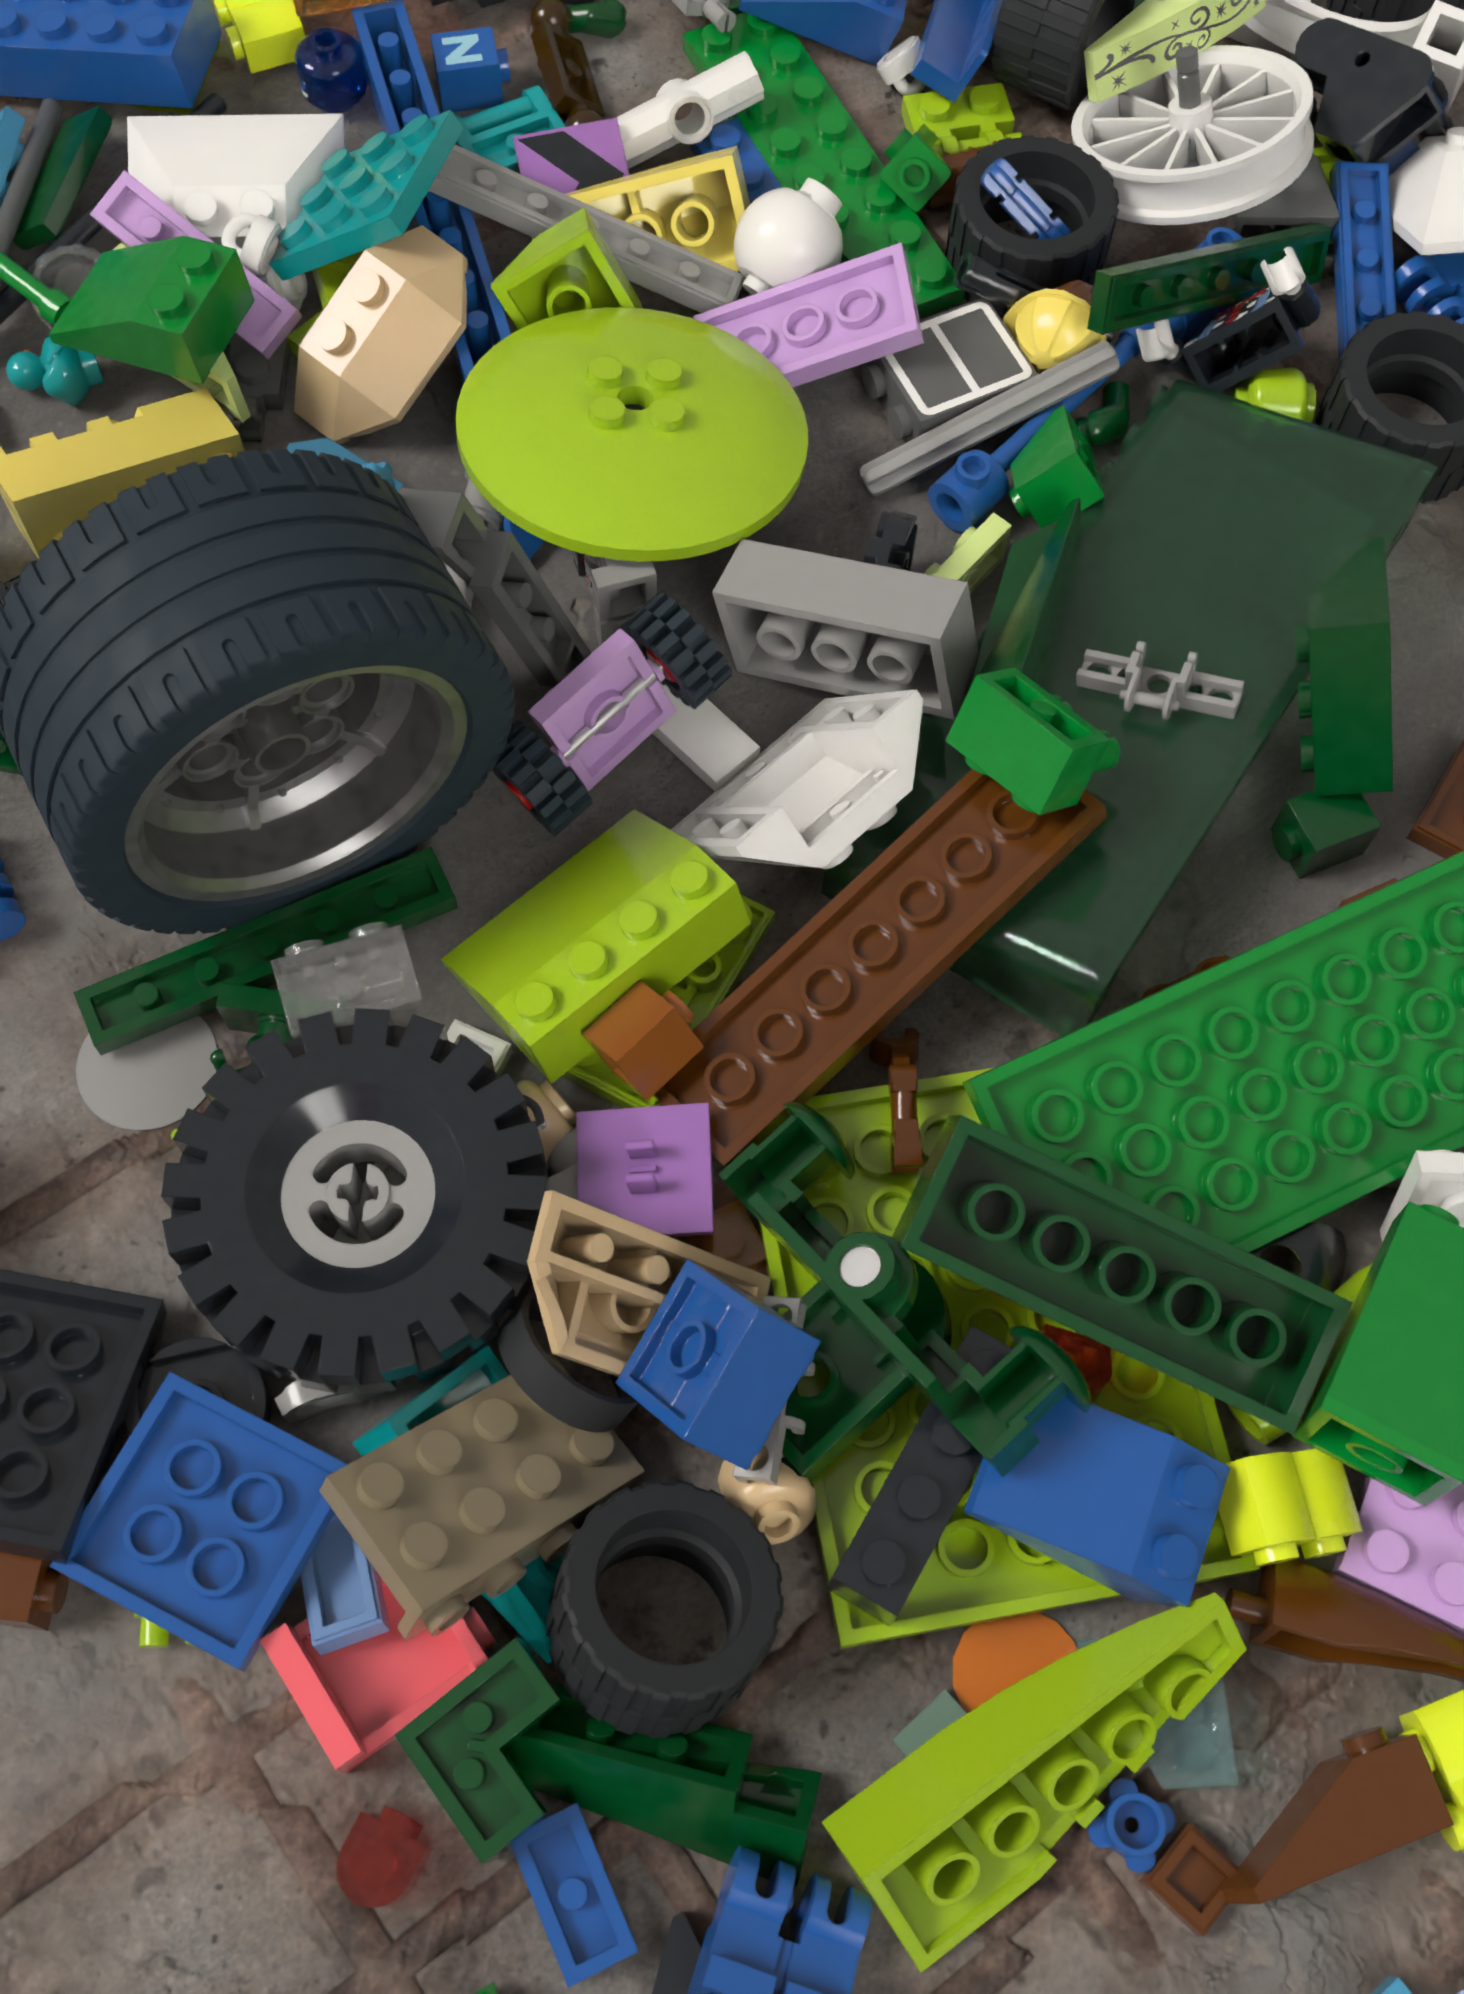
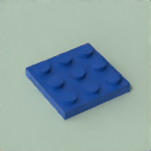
M169 1372L83 1511L67 1563L52 1562L50 1567L245 1673L261 1644L260 1639L266 1636L335 1514L319 1490L326 1476L348 1464L190 1381Z

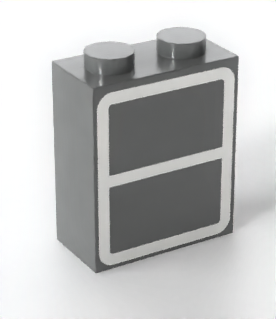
M985 298L977 299L921 320L923 344L867 362L861 370L862 381L867 394L872 399H878L887 413L888 424L893 435L898 440L903 439L905 443L1038 375L991 303Z

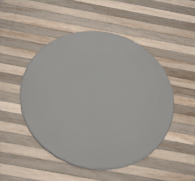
M198 1015L101 1056L94 1047L88 1033L80 1048L76 1063V1080L82 1099L96 1116L122 1129L144 1131L171 1125L184 1117L187 1108L194 1110L206 1097L202 1087L216 1073L210 1062L211 1053L218 1050L214 1035L207 1023Z

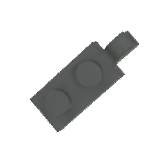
M235 333L231 338L228 362L236 376L251 415L243 423L240 421L239 435L241 440L262 441L266 410H283L291 356L287 337L269 360Z

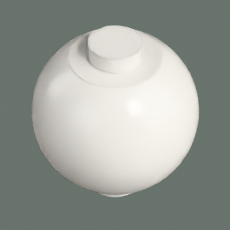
M807 178L799 191L787 187L773 189L755 199L744 211L735 232L734 254L738 269L746 278L742 286L751 295L840 264L843 239L835 216L842 207V202L830 189L812 178Z

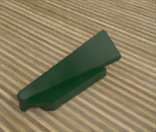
M1080 498L1073 499L1065 507L1058 520L1012 543L973 672L971 685L978 674L1013 667L1038 684L1081 532Z
M551 1681L563 1698V1701L504 1748L532 1789L571 1804L578 1803L581 1808L726 1864H730L736 1849L739 1846H743L760 1853L757 1876L769 1880L773 1868L781 1860L795 1865L794 1887L799 1883L822 1773L805 1769L749 1763L753 1734L707 1722L702 1725L700 1730L685 1735L683 1733L668 1735L667 1738H649V1735L639 1733L630 1735L616 1730L615 1726L603 1720L599 1722L586 1712L587 1708L577 1698L573 1699L563 1684Z

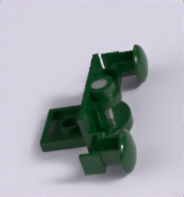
M799 1102L783 1104L790 1117L761 1144L757 1146L753 1142L718 1174L743 1205L818 1282L801 1298L807 1305L803 1329L821 1341L814 1353L812 1362L815 1366L828 1367L830 1370V1380L827 1387L820 1394L813 1397L800 1396L797 1383L787 1400L785 1416L795 1417L806 1423L804 1434L792 1433L791 1429L786 1428L782 1454L803 1477H807L811 1481L817 1477L914 1384L1002 1477L1040 1442L1032 1427L1065 1396L1083 1412L1087 1413L1089 1411L1091 1394L1082 1372L1072 1358L1052 1339L1026 1326L1011 1327L1008 1331L1017 1343V1346L983 1377L969 1362L966 1363L950 1347L952 1337L950 1310L940 1287L926 1268L912 1259L905 1249L897 1246L899 1242L890 1236L874 1232H856L842 1237L811 1205L803 1191L829 1167L833 1165L849 1180L855 1174V1161L847 1142L837 1128L815 1109ZM789 1309L783 1316L791 1321L792 1311Z

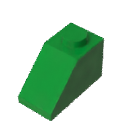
M1062 405L1053 411L1010 464L1014 487L1008 490L1009 496L1022 518L1027 520L1033 516L1040 528L1058 520L1065 507L1075 498L1081 499L1082 511L1105 497L1092 447L1065 405Z

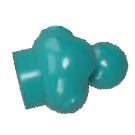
M50 337L44 340L41 356H37L29 350H24L12 355L6 366L7 377L16 388L23 391H34L43 385L47 394L53 398L60 399L70 406L80 404L85 399L91 386L105 383L95 354L52 343Z

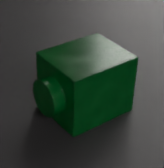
M1315 790L1286 800L1270 830L1278 855L1284 861H1289L1296 875L1301 879L1363 855L1381 828V825L1362 793L1315 796Z

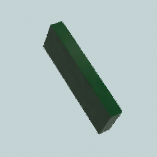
M100 105L64 121L37 177L13 240L22 250L33 248L59 237L112 125L113 119Z

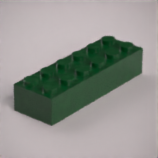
M963 1115L948 1116L892 1236L893 1239L899 1242L897 1246L1292 1435L1296 1431L1353 1302Z

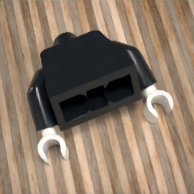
M1292 247L1284 248L1286 256L1274 264H1267L1265 260L1262 261L1260 266L1269 286L1210 317L1186 343L1180 339H1173L1169 319L1154 322V329H1136L1142 359L1145 362L1161 360L1164 365L1191 381L1197 382L1207 399L1303 350L1305 347L1304 328L1310 326L1318 319L1321 305L1318 297L1306 280Z

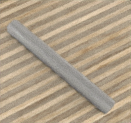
M1101 341L864 464L859 471L866 490L872 496H879L1116 373L1120 368L1115 349L1107 341Z

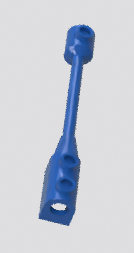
M1217 227L1210 230L1206 238L1194 249L1240 240L1243 237L1229 228ZM1231 304L1169 318L1173 339H1180L1186 343L1210 317L1228 308ZM1154 322L1124 329L1120 333L1118 340L1112 345L1117 353L1120 368L1131 357L1141 354L1136 329H1154ZM1112 375L1040 411L991 455L981 450H971L961 454L956 464L932 484L928 490L930 505L939 519L956 533L963 534L969 527L978 529L986 521L987 512L1008 493L1009 481L1006 472L1011 468L1010 464L1053 411L1065 405L1069 413H1071Z

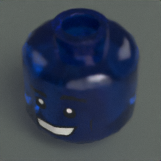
M320 28L306 35L297 45L294 59L304 98L312 106L329 113H342L351 109L363 98L368 81L360 44L352 35L339 29Z

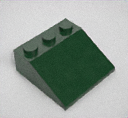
M1384 537L1371 538L1308 599V623L1295 624L1297 663L1310 662V680L1298 681L1299 719L1312 718L1313 735L1300 736L1302 773L1314 772L1315 796L1393 791L1390 611Z

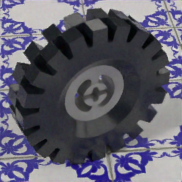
M355 1008L354 1025L337 1027L331 1011L298 1019L301 1037L283 1043L274 1029L245 1046V1049L252 1063L238 1073L225 1062L202 1087L210 1101L204 1113L187 1108L173 1137V1141L182 1152L179 1163H165L161 1197L171 1208V1218L162 1220L168 1254L179 1265L181 1274L177 1277L192 1302L210 1321L217 1332L223 1336L231 1347L234 1345L251 1363L280 1379L282 1374L294 1377L304 1388L336 1394L339 1385H355L360 1394L396 1390V1379L414 1374L422 1383L453 1369L449 1359L466 1347L475 1354L496 1336L500 1330L497 1323L498 1319L507 1308L513 1311L526 1296L533 1284L527 1259L544 1193L549 1191L545 1154L536 1121H531L528 1115L526 1099L509 1074L506 1073L500 1077L494 1071L492 1056L466 1036L458 1045L448 1041L445 1025L413 1014L406 1028L394 1025L390 1010ZM378 1162L395 1168L406 1177L405 1182L399 1186L389 1184L386 1176L379 1168L367 1164L366 1181L374 1199L365 1201L362 1223L370 1239L377 1240L362 1244H348L333 1240L319 1230V1224L323 1219L334 1218L346 1235L357 1239L359 1223L350 1204L360 1202L363 1183L354 1164ZM400 1220L394 1229L385 1235L392 1228L395 1221Z

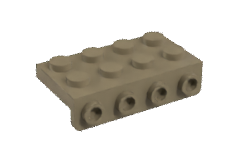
M552 1352L547 1354L562 1371L570 1376ZM509 1375L326 1476L319 1491L404 1609L405 1614L397 1625V1629L405 1640H409L428 1629L432 1636L443 1633L470 1609L469 1601L484 1592L491 1599L502 1595L525 1575L527 1569L524 1566L541 1556L546 1563H550L566 1553L576 1529L582 1527L586 1515L598 1504L602 1505L611 1499L612 1494L626 1487L632 1489L645 1470L613 1429L607 1432H588L561 1422L532 1401L518 1386L512 1376Z

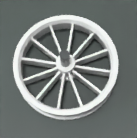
M1216 45L1210 46L1198 54L1196 47L1185 46L1178 49L1175 53L1176 67L1099 103L1090 102L1087 95L1081 101L1072 119V141L1074 145L1082 148V151L1093 155L1099 160L1101 166L1109 171L1114 180L1113 185L1118 190L1119 195L1117 219L1147 225H1183L1227 217L1269 200L1292 184L1307 167L1314 150V131L1309 119L1313 108V87L1308 74L1289 58L1260 48Z

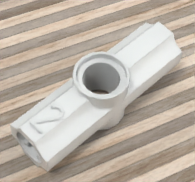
M743 51L689 80L680 78L669 80L661 86L656 97L618 116L617 119L628 169L680 142L691 145L702 141L708 136L713 125L765 99L761 80L750 56ZM693 102V109L690 114L684 119L675 120L679 107L685 103Z

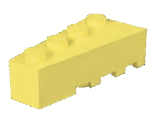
M203 388L137 407L134 418L118 422L110 420L108 416L88 421L86 422L87 431L57 440L53 432L29 438L31 448L7 455L2 447H0V494L16 526L39 559L41 558L39 554L42 549L53 539L58 541L63 537V530L77 519L80 521L85 520L89 517L88 512L104 501L109 504L118 499L116 494L133 485L137 489L147 484L146 479L165 472L166 475L177 472L176 467L192 462H197L200 465L207 463V458L224 454L229 455V457H236L238 452L244 451V447L238 431L208 389Z

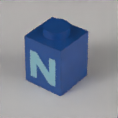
M492 26L430 34L435 74L443 113L448 110L458 112L488 108L504 103L502 83L511 82L506 48L496 49Z

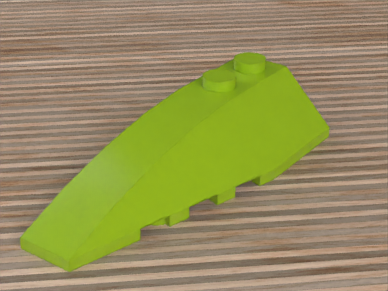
M1215 1592L1190 1601L1188 1607L1177 1606L1143 1619L1067 1654L1002 1690L942 1729L822 1821V1824L866 1892L870 1894L872 1901L921 1973L1041 1879L1057 1861L1049 1850L1076 1821L1085 1829L1105 1808L1097 1798L1125 1766L1136 1773L1155 1752L1152 1746L1156 1740L1157 1731L1171 1716L1173 1719L1184 1720L1247 1650L1224 1600Z

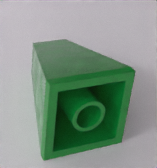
M1409 1201L1390 1225L1292 1437L1423 1506L1430 1504L1464 1483V1228L1459 1226V1221L1454 1215L1442 1208L1428 1204L1418 1206Z

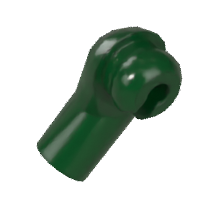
M618 0L566 6L571 17L568 34L585 33L611 39L618 36L625 29L626 8Z
M1119 381L1106 384L1102 391V407L1090 411L1087 417H1079L1075 420L1090 446L1095 444L1101 447L1125 436L1130 421V387L1127 383Z

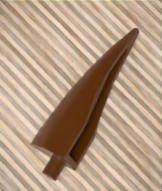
M1293 1559L1264 1566L1256 1595L1232 1587L1229 1588L1224 1602L1231 1617L1251 1624L1249 1643L1316 1663L1374 1665L1428 1673L1464 1682L1463 1635L1393 1598L1304 1561Z

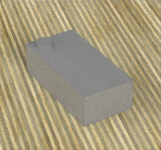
M741 539L712 591L737 672L845 696L917 689L924 700L922 713L954 720L971 686V679L979 656L968 582Z

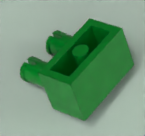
M1015 667L975 676L946 738L947 743L965 756V762L969 767L978 773L993 778L1011 793L1012 800L1018 806L1029 812L1037 813L1039 816L1077 805L1093 773L1113 768L1118 763L1121 755L1120 744L1114 736L1108 738V732L1097 730L1073 712L1071 705L1067 701L1060 702L1062 697L1048 693Z

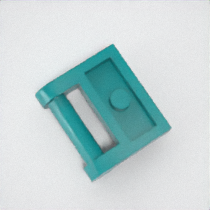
M536 85L523 90L522 97L464 118L455 114L464 128L455 145L520 174L513 136L562 128L565 125L557 112L553 110L550 101L541 87Z

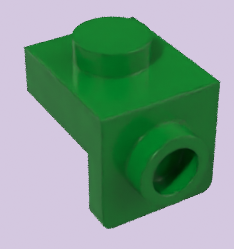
M924 123L914 135L906 128L884 151V154L891 161L878 175L915 212L919 211L952 174V168L932 148L939 138Z

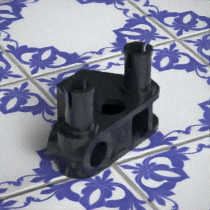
M1330 17L1316 21L1300 35L1295 49V56L1297 58L1295 63L1308 74L1312 82L1313 91L1322 95L1314 133L1331 159L1346 162L1383 163L1417 135L1421 142L1425 137L1445 136L1442 126L1446 133L1448 129L1454 128L1451 118L1444 110L1448 103L1447 89L1443 81L1434 76V65L1430 57L1423 51Z

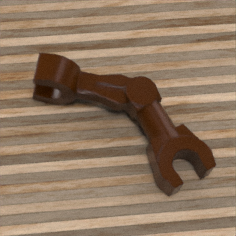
M905 1028V1037L899 1039L887 1038L883 1036L881 1031L870 1042L869 1046L870 1059L879 1065L889 1067L891 1175L918 1174V1167L923 1165L922 1140L917 1113L918 1075L917 1066L912 1065L918 1061L920 1033L915 1028Z

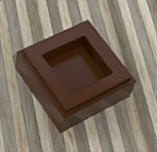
M1185 1822L1156 1858L1154 1867L1145 1872L1139 1882L1194 1934L1204 1937L1229 1904L1223 1887L1239 1867L1193 1824Z

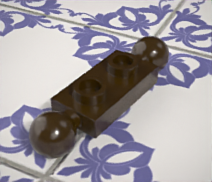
M560 0L538 1L533 7L530 16L533 29L531 39L538 59L537 64L542 72L549 95L548 100L553 110L566 120L565 127L603 120L602 118L605 116L583 43L568 34L571 25L568 8Z

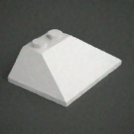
M344 114L127 116L128 173L219 245H222L221 238L226 225L233 217L243 213L253 214L257 217L261 214L280 223L283 230L297 218L303 207L300 205L302 197L312 187L317 185L324 173L321 170L323 163L332 154L345 148ZM250 228L240 231L236 238V246L243 248Z
M1454 127L1447 130L1446 136L1425 137L1418 144L1420 149L1389 175L1392 230L1420 255L1464 253V127Z
M915 689L825 698L671 830L696 844L704 853L714 859L822 868L824 870L840 864L853 852L852 843L866 830L876 829L888 822L897 813L895 805L913 790L924 701L922 696Z

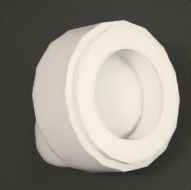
M911 36L903 40L887 52L877 63L876 70L885 84H893L902 95L918 94L925 87V84L916 78L911 83H908L905 79V76L913 69L921 44L919 36Z
M243 213L229 221L224 228L221 242L223 246L236 249L241 264L253 274L261 276L268 271L270 267L268 263L279 247L280 241L278 236L282 231L280 223L261 214L257 217L253 214ZM250 228L243 248L236 246V238L240 231Z

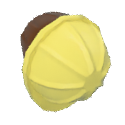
M1075 280L1054 289L1045 288L1021 298L1005 314L1003 323L1038 374L1101 341L1107 340L1106 334L1101 335L1087 329L1094 286L1080 280Z

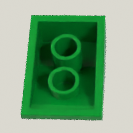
M180 236L103 252L48 335L52 343L204 384L210 374V370L225 350L255 299L236 249L189 236Z

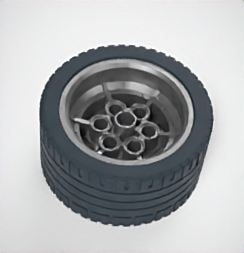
M267 449L266 453L261 454L258 450L238 452L236 457H229L227 454L207 458V463L198 465L197 462H192L176 467L177 472L166 475L163 472L146 479L147 484L137 489L133 485L116 494L118 499L109 504L104 501L88 512L89 517L85 520L80 521L77 519L63 530V537L58 541L53 539L40 551L39 555L41 558L28 564L20 574V583H13L4 598L6 605H0V731L80 894L100 913L127 926L132 925L136 929L145 931L153 929L157 933L171 934L174 931L178 934H195L197 931L203 934L216 933L222 928L230 929L395 862L400 857L405 858L418 849L417 845L422 841L427 842L433 837L441 825H446L457 815L458 808L464 807L473 797V791L480 789L487 779V772L493 770L499 759L498 754L502 753L505 747L514 713V690L507 668L446 569L443 561L436 554L423 531L418 527L419 524L402 495L376 472L366 467L363 468L361 464L345 458L341 460L339 456L322 452L317 456L314 451L295 449L293 453H290L287 449Z

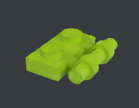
M1003 83L965 87L955 103L936 91L904 95L902 98L901 114L906 129L914 135L924 123L939 138L932 147L939 156L944 152H958L966 150L969 146L976 148L990 145L994 141L1010 137L1011 139L1020 138L1022 136L1021 132L1013 133L1015 119Z

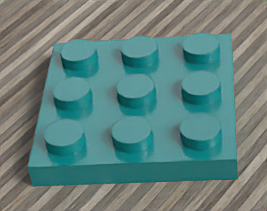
M448 110L430 119L426 114L417 116L397 133L388 136L386 132H380L371 137L362 148L350 153L344 148L332 154L321 167L324 174L318 184L302 197L300 205L303 208L299 215L278 236L281 244L268 264L281 280L285 281L403 235L464 129L454 113Z

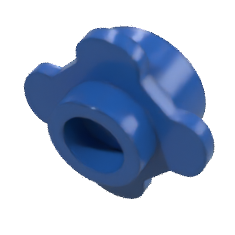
M1127 1778L1116 1779L1107 1788L1109 1800L1101 1815L1097 1816L1087 1827L1088 1837L1097 1848L1109 1847L1125 1859L1129 1870L1136 1873H1144L1154 1867L1156 1863L1154 1852L1163 1843L1165 1835L1173 1831L1175 1815L1168 1804L1164 1802L1157 1803L1151 1797L1139 1793L1134 1781ZM1129 1817L1134 1818L1138 1823V1829L1134 1833L1128 1832L1125 1828V1821Z

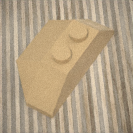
M423 225L405 232L399 237L364 250L299 345L294 412L339 445L350 441V438L370 434L400 423L466 329L467 289L465 273H467L468 259Z
M553 1190L545 1191L527 1259L552 1354L618 1377L687 1259L749 1292L762 1302L764 1296L768 1295L771 1277Z

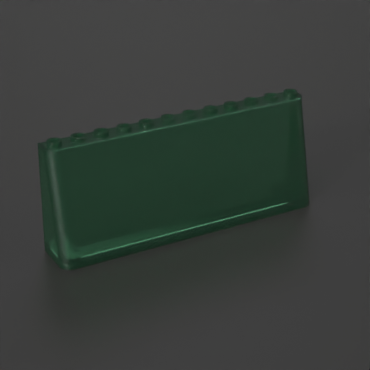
M1179 379L1170 388L1165 385L1159 387L1147 409L1146 416L1148 418L1142 425L1135 422L1130 427L1120 446L1119 453H1121L1119 459L1116 463L1107 460L1099 471L1105 497L1081 511V532L1038 685L1048 693L1062 697L1060 702L1067 701L1071 705L1073 712L1097 730L1108 732V738L1114 736L1118 740L1121 750L1118 763L1107 771L1094 772L1085 788L1106 805L1107 818L948 968L949 970L1060 1036L1092 1022L1108 997L1119 971L1296 697L1298 681H1304L1310 675V662L1297 663L1295 640V624L1308 623V599L1371 538L1384 537L1385 558L1387 561L1412 521L1439 466L1429 461ZM987 626L984 629L978 641L979 652L982 646ZM1143 641L1147 643L1144 667L1180 674L1184 662H1187L1189 652L1198 653L1197 672L1244 681V692L1234 720L1179 708L1178 711L1172 710L1170 718L1164 720L1162 719V710L1134 704L1131 711L1127 712L1124 711V700L1119 699L1120 695L1076 686V674L1083 665L1086 649L1130 658L1132 652L1136 651L1137 642ZM1103 667L1090 670L1111 675V672ZM1155 680L1149 683L1147 687L1151 692L1165 693L1170 684L1164 680ZM1190 686V692L1202 694L1198 688ZM1215 693L1211 695L1213 697L1232 700V698L1225 693ZM927 713L922 715L913 790L895 805L897 813L888 822L876 829L866 830L852 843L854 849L849 857L840 864L830 869H825L821 894L831 900L837 896L972 770L965 762V756L946 742V738L955 721L954 719Z

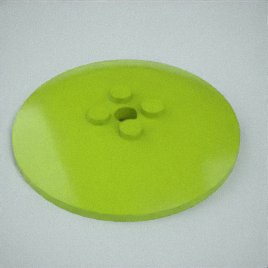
M605 307L562 313L527 325L505 337L479 359L467 376L457 402V446L464 468L480 494L504 517L528 533L562 548L594 557L637 562L669 561L708 554L731 546L765 527L784 509L796 492L805 469L808 450V426L805 413L797 394L779 369L764 355L734 335L713 325L670 312L642 308ZM635 404L646 409L631 410L626 408L625 405Z

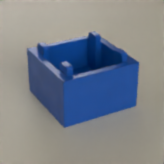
M687 1259L615 1383L683 1440L748 1470L754 1457L760 1453L767 1441L769 1431L800 1377L806 1373L813 1361L814 1353L821 1341L749 1292Z

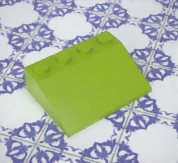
M634 809L440 960L552 1084L594 1051V1048L582 1033L636 982L641 980L662 996L667 990L674 987L749 927L751 923L737 883L696 844Z

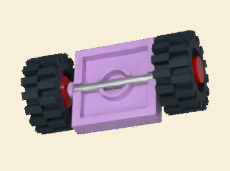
M658 592L621 626L622 629L619 628L602 645L597 647L581 664L554 688L549 690L528 711L550 743V748L541 738L537 737L531 728L526 727L522 721L517 720L511 725L502 753L498 754L499 759L493 768V773L504 783L520 804L530 811L533 817L540 824L542 823L554 836L560 834L593 803L591 796L586 792L592 789L676 712L661 684L663 686L667 685L670 692L676 698H680L685 705L696 709L732 676V668L727 664V658L717 650L719 646L704 633L706 630L699 622L696 624L691 614L684 607L681 609L676 600L672 597L668 598L663 592Z

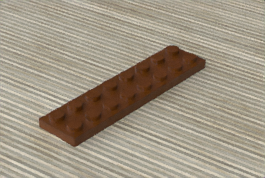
M972 769L692 1030L704 1048L659 1089L653 1097L662 1106L709 1102L712 1157L725 1169L753 1142L757 1146L761 1144L790 1117L783 1104L787 1102L805 1104L1091 834L1107 818L1106 805L1085 789L1077 805L1039 816L1037 813L1029 812L1018 806L1012 800L1011 793L993 778Z

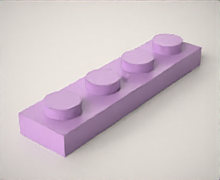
M125 170L90 213L101 226L127 247L180 236H189L215 243ZM243 266L255 301L235 334L269 360L303 316L297 308Z

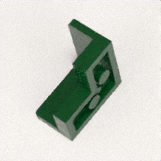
M514 1638L394 1735L481 1864L498 1859L508 1850L507 1846L548 1813L504 1748L560 1704L563 1698L534 1659L536 1655L534 1649L527 1641L519 1638Z

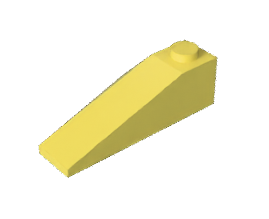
M737 146L686 158L565 194L733 271H739L734 254V237L739 220L750 205V200Z

